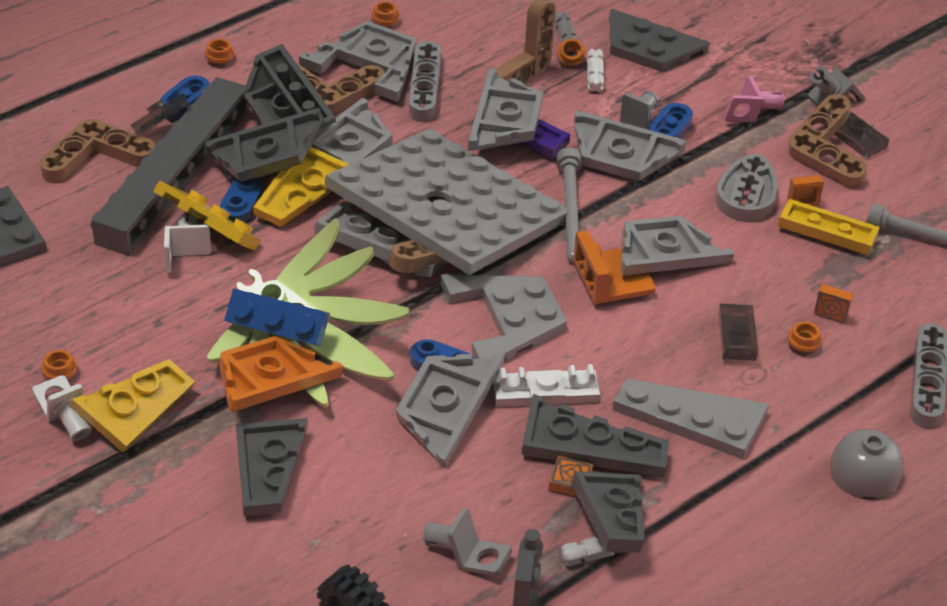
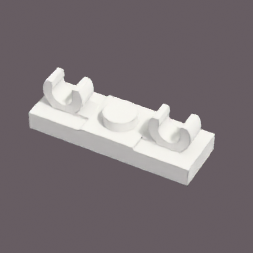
M588 364L587 370L576 371L574 365H570L567 371L547 370L527 371V373H525L523 367H519L518 373H506L505 368H500L492 384L496 408L531 406L533 394L544 397V403L550 405H560L561 403L564 405L599 403L600 400L596 371L592 364Z

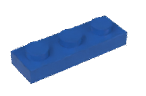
M233 288L224 321L321 346L330 313Z

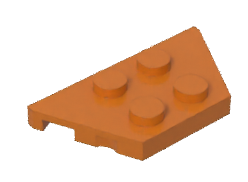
M278 335L223 351L219 359L228 408L231 412L340 378L344 366L337 361L327 365L315 360L316 352L297 346L292 341Z

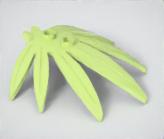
M337 218L333 219L301 249L275 281L263 283L259 272L250 269L248 273L250 278L255 281L254 284L245 286L241 282L237 283L239 290L330 313L329 319L344 323L378 325L400 321L408 318L410 315L408 307L380 301L349 297L310 296L311 293L333 288L349 280L361 271L374 257L373 247H367L338 258L313 271L324 260L333 246L340 227ZM329 322L327 323L321 346L303 342L331 363L337 361L344 366L343 369L352 373L388 381L393 380L395 377L390 368L373 352ZM232 324L208 353L207 359L210 363L219 362L221 352L245 345L251 335L250 343L277 335ZM283 337L287 340L292 341L295 345L301 347V345L296 340ZM323 383L303 389L321 406H329L328 396Z

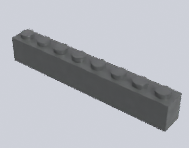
M216 77L208 87L203 89L202 94L194 103L189 105L185 114L178 121L174 122L171 130L164 138L158 141L150 154L142 159L141 164L136 170L127 176L125 182L116 193L111 194L108 202L102 209L93 215L91 229L93 230L94 245L130 255L173 203V201L153 192L159 180L183 191L212 156L209 154L205 141L229 135L250 111V106L243 95L245 85Z

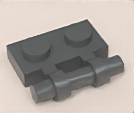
M535 529L527 530L525 538L520 543L513 606H537L538 592L536 591L539 589L541 564L538 560L543 554V542L540 539L539 531Z

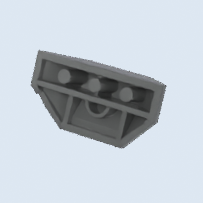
M283 44L255 56L254 66L243 95L261 124L320 108L323 116V121L318 130L337 122L336 117Z

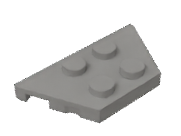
M489 68L468 140V150L473 151L534 140L544 92L525 86L521 81L514 78L508 82L498 77V70Z
M361 98L336 117L337 122L319 130L313 139L311 147L343 162L352 164L390 147L393 135L386 126L381 124V119L377 113L372 114L368 109V101Z
M575 110L574 126L578 149L581 153V164L583 166L640 181L685 150L686 140Z
M682 216L625 221L622 230L621 273L624 276L730 264L735 253L730 248L721 251L710 243L712 236L703 230L697 229L693 223Z
M498 352L493 353V358L472 359L471 354H459L454 357H446L444 355L427 356L396 409L397 418L441 466L447 467L496 379L500 368H502L505 362L504 354Z

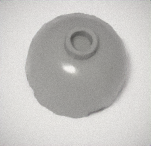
M860 429L844 436L835 447L830 460L831 477L833 482L842 491L853 497L863 499V496L882 499L894 493L899 486L904 459L898 445L890 436L877 430Z

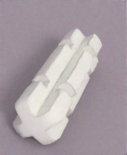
M590 49L587 57L588 89L591 92H601L604 84L603 52L600 49Z
M598 536L581 540L580 545L577 542H573L561 547V557L564 564L568 567L581 564L582 559L585 562L615 555L614 552L605 551Z

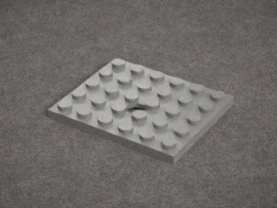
M431 129L420 132L326 175L324 185L398 232L420 243L421 246L429 251L435 252L436 255L469 275L566 222L565 217L568 212L566 207L557 200L545 196L535 190L533 186L524 184L512 177L507 171L498 169L484 158L472 154L460 144L451 142L441 136L439 132ZM438 196L445 198L447 201L435 200L432 203L427 198Z

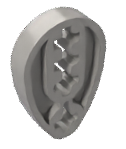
M748 154L727 168L719 180L715 197L716 205L723 214L738 221L753 222L762 220L772 213L777 193V178L768 159L760 154ZM752 168L756 169L754 173L751 172ZM746 187H750L751 190L748 195L747 204L741 206L744 190Z

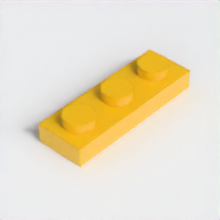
M792 199L788 200L778 222V227L866 255L870 254L880 229L878 226Z

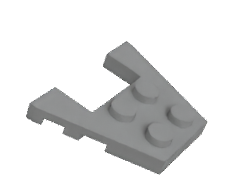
M366 21L340 34L338 41L332 44L324 42L318 45V51L310 55L308 52L302 53L299 56V64L306 69L320 74L336 59L349 62L353 66H379L385 73L374 84V93L398 102L415 54L417 38Z
M441 275V286L449 304L483 298L501 335L472 342L471 352L475 359L493 358V353L499 352L504 354V360L508 361L516 357V352L530 345L533 348L566 331L567 320L544 277Z

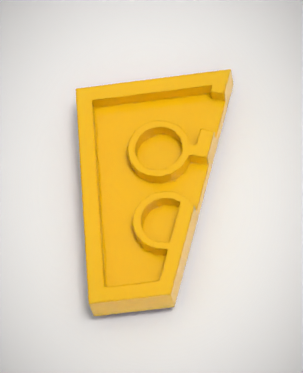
M310 146L301 165L287 170H280L254 205V215L279 227H283L332 192V190L324 186L326 175L350 164Z
M159 180L153 190L154 193L177 203V207L203 220L211 228L246 248L255 251L261 241L251 234L253 227L237 218L235 222L229 220L228 217L231 213L216 204H213L212 208L206 205L208 198L192 189L188 194Z
M168 359L132 374L131 378L113 385V383L100 387L99 391L88 396H78L71 400L69 406L124 453L192 389L195 381Z

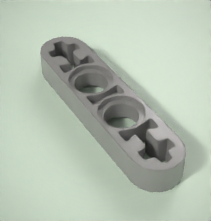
M431 41L421 42L415 48L409 98V116L418 122L430 121L436 115L441 46ZM421 71H431V73H422ZM424 88H425V89H430V90H429V91H421V90H418V89H424ZM420 103L426 104L425 107H420Z
M928 323L919 328L915 342L910 417L920 427L935 428L940 424L945 410L947 331L940 325ZM930 339L934 340L935 347L929 346ZM929 359L935 361L939 366L932 367L926 365L922 360ZM920 384H932L936 386L937 390H927ZM925 403L931 404L929 413L925 412Z

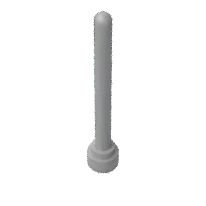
M568 147L561 149L557 153V168L564 174L565 207L568 211L565 217L567 259L569 262L574 263L576 232H579L576 173L580 170L582 164L581 153L575 148Z
M872 203L866 223L882 229L886 226L947 245L946 231L890 215V211L884 210L885 206Z

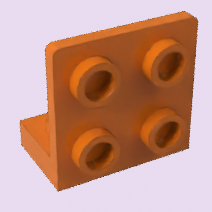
M589 230L576 232L573 262L594 305L655 293L656 286L649 273L622 275V248L601 251L599 243L594 242Z

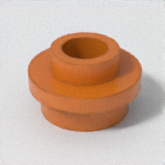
M383 1L375 5L371 17L380 26L388 27L399 21L400 13L394 3Z
M574 38L564 40L557 49L559 61L568 67L580 65L586 56L584 45ZM573 51L576 53V56L570 57L566 53Z
M214 39L208 43L205 49V57L214 64L222 65L233 59L234 49L228 40Z
M799 322L788 333V343L800 352H813L821 346L822 336L820 330L813 323Z
M65 350L51 351L44 357L42 362V374L47 380L64 375L68 380L77 371L76 360Z

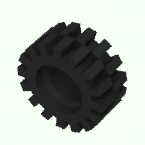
M350 565L342 566L317 588V598L321 600L319 602L320 606H389L388 603L383 602L386 598L384 593L377 591L376 588L379 587L375 581L371 583L368 580L369 575L365 572L360 574V569L355 566L353 568Z

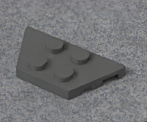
M614 9L610 10L609 39L611 55L663 72L671 69L674 65L690 61V55L696 52H700L702 55L709 52L710 42L676 31L671 27L652 23L644 18H638Z
M316 108L205 141V145L209 154L240 182L256 179L270 173L301 165L323 121V116L320 108Z

